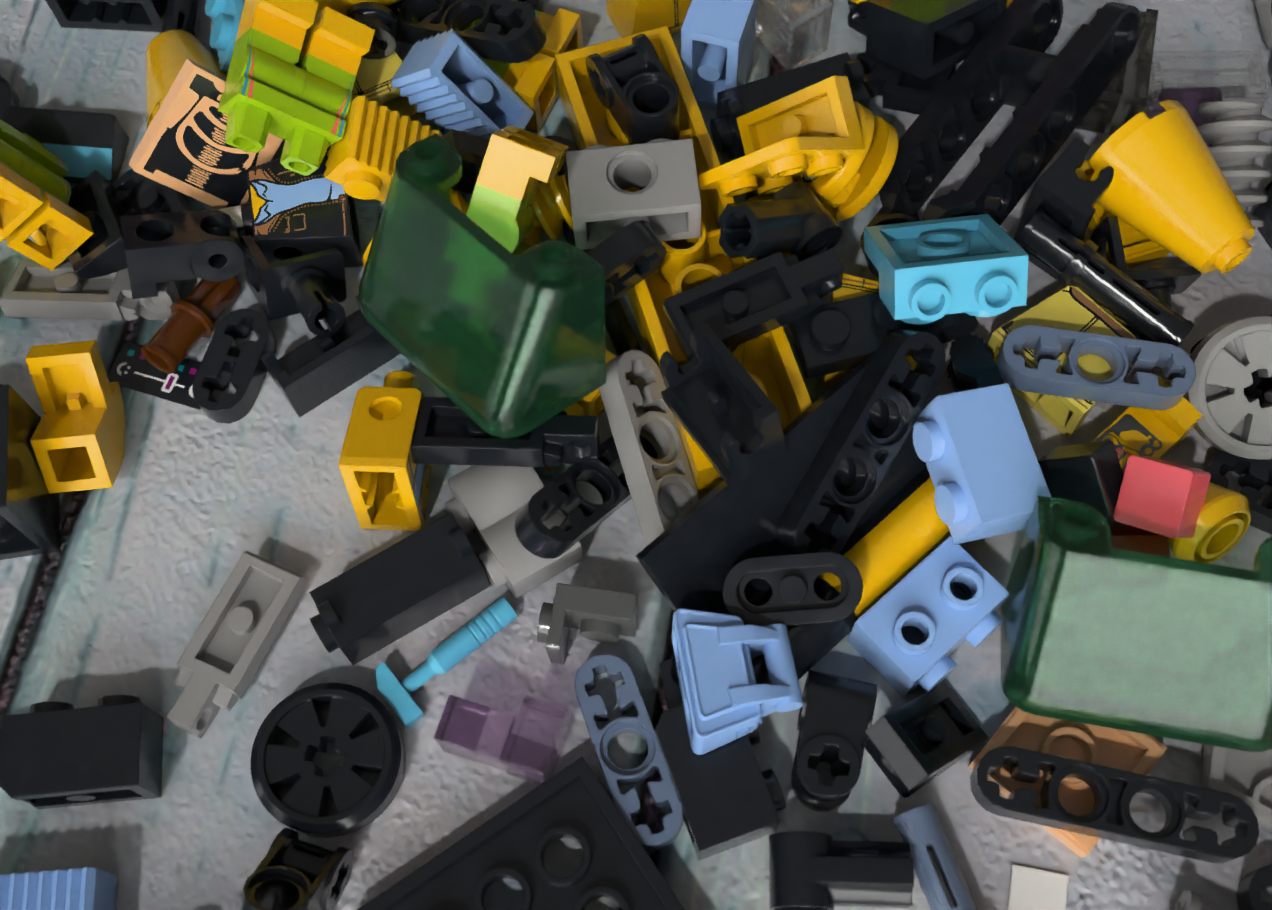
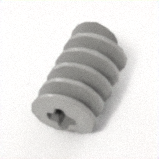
M1241 101L1201 103L1198 107L1199 114L1215 122L1198 126L1197 129L1205 143L1211 145L1208 147L1254 229L1263 227L1265 220L1247 213V210L1250 206L1268 202V195L1251 189V183L1270 178L1272 175L1271 170L1254 164L1256 157L1272 153V145L1258 139L1259 133L1272 130V118L1261 115L1264 106L1256 103Z

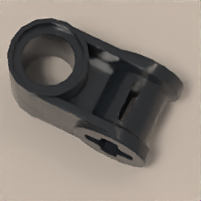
M642 33L633 37L632 45L604 57L595 53L586 58L587 72L597 97L603 106L609 109L630 145L643 144L659 138L679 140V90L660 62L654 46L645 34Z
M813 670L808 671L802 696L803 706L800 708L797 730H799L791 773L792 790L795 797L805 807L816 812H829L839 808L848 799L861 773L864 747L868 739L864 731L872 723L877 684ZM819 761L831 764V775L835 777L831 786L819 784V772L815 770Z
M290 828L282 829L271 844L267 855L253 874L247 878L243 887L241 910H333L341 898L349 879L353 864L352 849L341 846L332 851L299 840V834L296 830Z

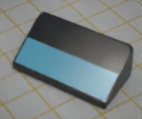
M15 106L6 107L3 117L4 122L22 134H28L40 142L42 147L66 162L69 173L63 178L68 183H79L95 170L111 183L118 179L129 137L116 116L106 113Z

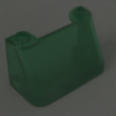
M434 133L407 147L399 154L395 161L359 285L362 314L370 325L482 430L502 438L518 437L535 429L606 384L604 267L583 250L572 244L557 240L543 242L518 256H514L451 203L449 189L457 184L462 176L461 155L453 146Z
M1038 496L1006 587L1009 595L1001 605V618L1004 620L1001 624V685L1003 693L1008 700L1022 711L1038 716L1248 752H1264L1271 749L1272 537L1267 538L1259 546L1254 557V571L1112 548L1111 530L1108 522L1094 508L1079 501Z

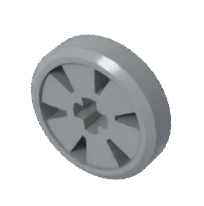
M1272 316L1240 318L1223 324L1210 332L1193 350L1190 357L1195 365L1196 377L1184 398L1203 415L1196 422L1194 429L1209 444L1221 451L1247 459H1272V388L1264 392L1266 402L1260 405L1259 399L1246 398L1244 395V388L1253 384L1251 373L1254 371H1258L1259 377H1271L1272 379Z

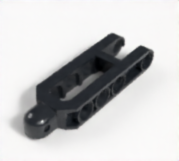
M1013 0L899 139L894 166L888 179L879 191L883 207L866 227L989 214L1001 226L1132 55L1141 29L1139 9L1133 5L1116 2L1106 3L1088 25L1082 24L1057 56L1047 54L1045 51L1059 32L1063 17V1ZM1002 105L1016 107L1012 112V122L991 148L985 147L979 154V164L957 191L951 190L946 195L931 199L927 204L923 219L920 220L918 211ZM909 169H910V173H909V176H908V179H907V182H906V177H907L908 171H909ZM863 231L860 238L862 252L870 271L879 278L878 270L864 252Z

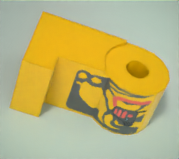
M1158 376V385L1168 387L1169 384ZM1184 397L1176 406L1166 410H1152L1129 406L1092 442L1110 440L1114 443L1124 476L1129 456H1152L1164 459L1185 439L1203 415Z

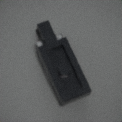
M833 248L799 262L796 254L783 257L781 251L665 299L662 302L663 314L689 362L694 355V349L690 346L691 331L708 323L725 346L730 349L805 317L808 313L821 306V297L842 287L845 268Z
M424 397L421 400L411 445L413 462L415 464L545 467V465L553 467L561 465V462L566 464L597 462L600 445L597 416L567 415L566 411L551 408L550 400Z

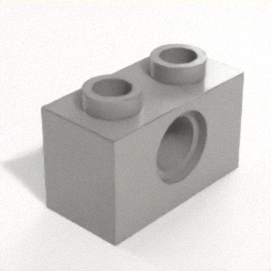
M659 138L643 144L614 147L593 145L584 150L565 152L576 250L593 249L619 229L638 221L646 222L660 241L699 238L701 236V198L692 139L670 140ZM632 187L642 189L636 192L624 191L625 189Z

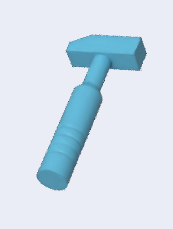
M501 597L489 606L488 609H485L480 615L476 616L467 625L429 653L426 662L400 682L387 665L382 662L375 668L377 689L409 729L425 716L410 697V694L436 674L447 673L487 642L488 639H491L500 632L502 628H505L518 618V615L507 600Z

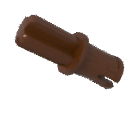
M235 276L230 280L222 282H209L202 279L184 301L176 300L170 307L172 315L152 339L141 348L144 358L164 373H175L178 365L201 337L209 338L214 333L215 327L213 323L241 289L238 277Z

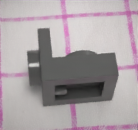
M557 583L554 604L546 602L542 604L538 622L537 641L546 643V651L551 663L564 665L571 628L580 629V636L597 642H618L620 635L635 637L639 616L637 594Z

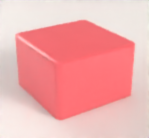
M1131 455L1127 460L1113 518L1117 522L1169 538H1192L1195 534L1198 516L1204 505L1211 474L1208 471L1152 456Z

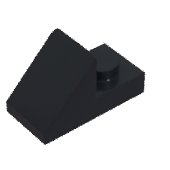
M946 683L883 715L864 731L869 737L865 744V749L903 798L917 792L989 738Z

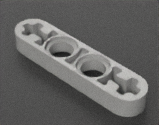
M630 350L605 363L599 372L598 385L645 545L648 546L696 505L700 498L675 416L661 395V392L666 389L661 371L657 363L649 355L639 350ZM627 380H633L635 385H629ZM643 409L645 414L637 417L635 412ZM642 428L649 431L657 442V459L649 456L641 445L640 432ZM661 490L667 492L676 504L677 515L675 521L668 519L660 508L659 494Z

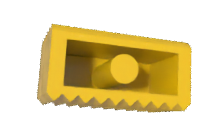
M357 96L351 102L345 119L347 124L343 138L330 146L327 153L328 159L325 164L327 168L323 176L326 179L343 185L344 191L351 197L361 200L376 199L397 208V211L401 209L417 210L425 221L432 222L452 206V192L456 190L421 182L416 160L439 141L443 136L441 131L431 130L430 125H421L419 120L411 121L409 116H400L399 111H390L388 106H379L377 101H368L366 96Z

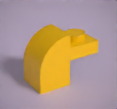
M96 340L32 346L25 357V361L44 414L30 442L49 494L112 488L124 458L126 418L119 382H109Z

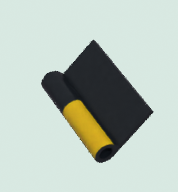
M875 354L869 355L783 429L787 455L731 488L722 481L636 555L674 612L677 609L683 608L731 615L723 600V585L730 570L745 559L787 555L781 549L777 539V526L781 515ZM893 381L888 382V389L900 392L898 388L892 387ZM883 399L874 403L867 416V425L873 435L882 432L889 420V409ZM913 427L844 548L839 553L854 563L862 578L863 593L857 608L846 618L835 622L786 625L798 680L851 632L854 623L951 536L948 525L944 524L937 514L934 502L935 488L926 463L921 461L916 454L913 444ZM851 457L842 460L834 472V485L838 492H844L854 483L856 465ZM823 498L819 502V504L829 507V511L832 512L837 507L836 503ZM809 523L804 534L809 537L810 542L814 543L819 532L815 530L813 523ZM832 573L820 574L814 582L815 592L823 599H833L841 591V581ZM755 578L748 583L746 594L751 602L761 605L770 600L772 588L766 580ZM764 654L752 658L756 684H770Z

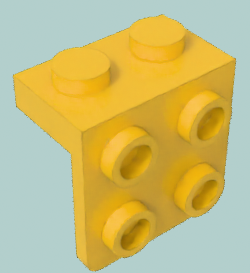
M831 76L737 117L736 120L745 156L697 175L699 190L720 189L721 196L728 198L746 194L757 189L759 196H768L794 183L793 177L803 173H807V177H818L843 169L844 163L842 158L865 150L848 77Z

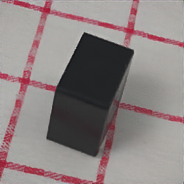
M1112 441L1057 446L1038 460L1055 508L1049 512L1050 516L1067 515L1081 517L1085 520L1108 519L1114 514L1123 480V472Z

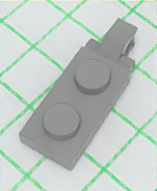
M21 259L0 297V307L5 317L91 320L126 319L130 321L137 319L140 315L147 320L169 319L172 315L171 305L176 300H181L174 281L156 283L157 297L133 299L128 268L105 276L82 280L74 273L70 260H64L53 271H50L31 259Z
M247 550L243 552L176 664L181 670L175 685L183 689L169 712L168 720L176 727L202 738L218 714L220 707L227 711L233 708L238 697L242 698L305 589L307 582L302 575Z

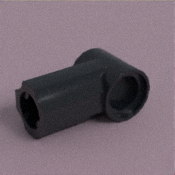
M799 181L783 187L769 200L727 204L718 218L720 226L719 244L730 258H757L770 256L781 251L782 254H796L799 262L834 248L842 237L843 232L839 224L806 183Z
M806 831L779 832L769 835L771 910H834V906L909 908L912 906L914 870L909 842L833 841V837L830 834Z

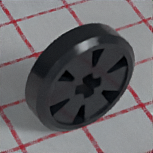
M320 683L292 693L277 704L264 719L252 747L251 778L262 805L282 824L307 836L320 838L339 837L364 828L387 809L397 794L403 779L406 751L402 732L396 720L375 696L350 684ZM328 743H335V749L345 756L344 763L341 768L332 766L331 775L323 776V770L313 763V758L317 751L326 753Z

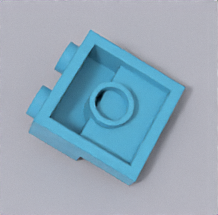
M989 214L864 227V252L879 272V297L894 320H901L909 324H928L947 314L965 312L976 317H991L1004 313L1012 307L1027 306L1029 255Z

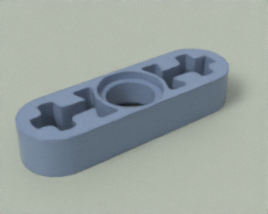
M1024 325L1012 330L1007 335L997 357L999 375L1005 383H1008L1009 386L1017 390L1152 410H1166L1176 406L1191 388L1196 377V369L1191 357L1184 350L1172 344L1037 325ZM1022 349L1033 350L1034 360L1039 361L1036 368L1025 366V359L1023 356H1020ZM1060 352H1064L1067 354V357L1063 362L1060 374L1056 371L1060 361L1056 359ZM1088 354L1102 357L1110 365L1112 377L1103 381L1087 378L1079 370L1077 359ZM1129 362H1131L1132 366L1128 374L1134 376L1129 383H1125L1123 379L1128 371ZM1153 367L1163 368L1164 378L1172 380L1168 387L1158 385V377L1150 373Z
M602 654L591 657L578 669L574 688L613 803L645 850L662 849L670 845L677 838L683 822L682 805L678 800L671 781V774L629 665L614 655ZM606 673L610 681L622 680L624 683L615 689L621 715L623 716L631 709H635L637 717L617 718L599 730L596 726L597 721H609L606 706L600 695L588 696L586 692L596 687V675ZM634 733L642 737L646 742L648 755L640 766L634 769H622L614 765L608 756L609 746L613 739L620 734ZM654 772H658L661 781L648 782V789L653 803L656 807L668 805L671 813L663 818V831L657 834H651L647 825L635 827L632 822V818L641 814L640 801L635 787L630 789L625 795L620 793L618 787L619 785L640 783Z

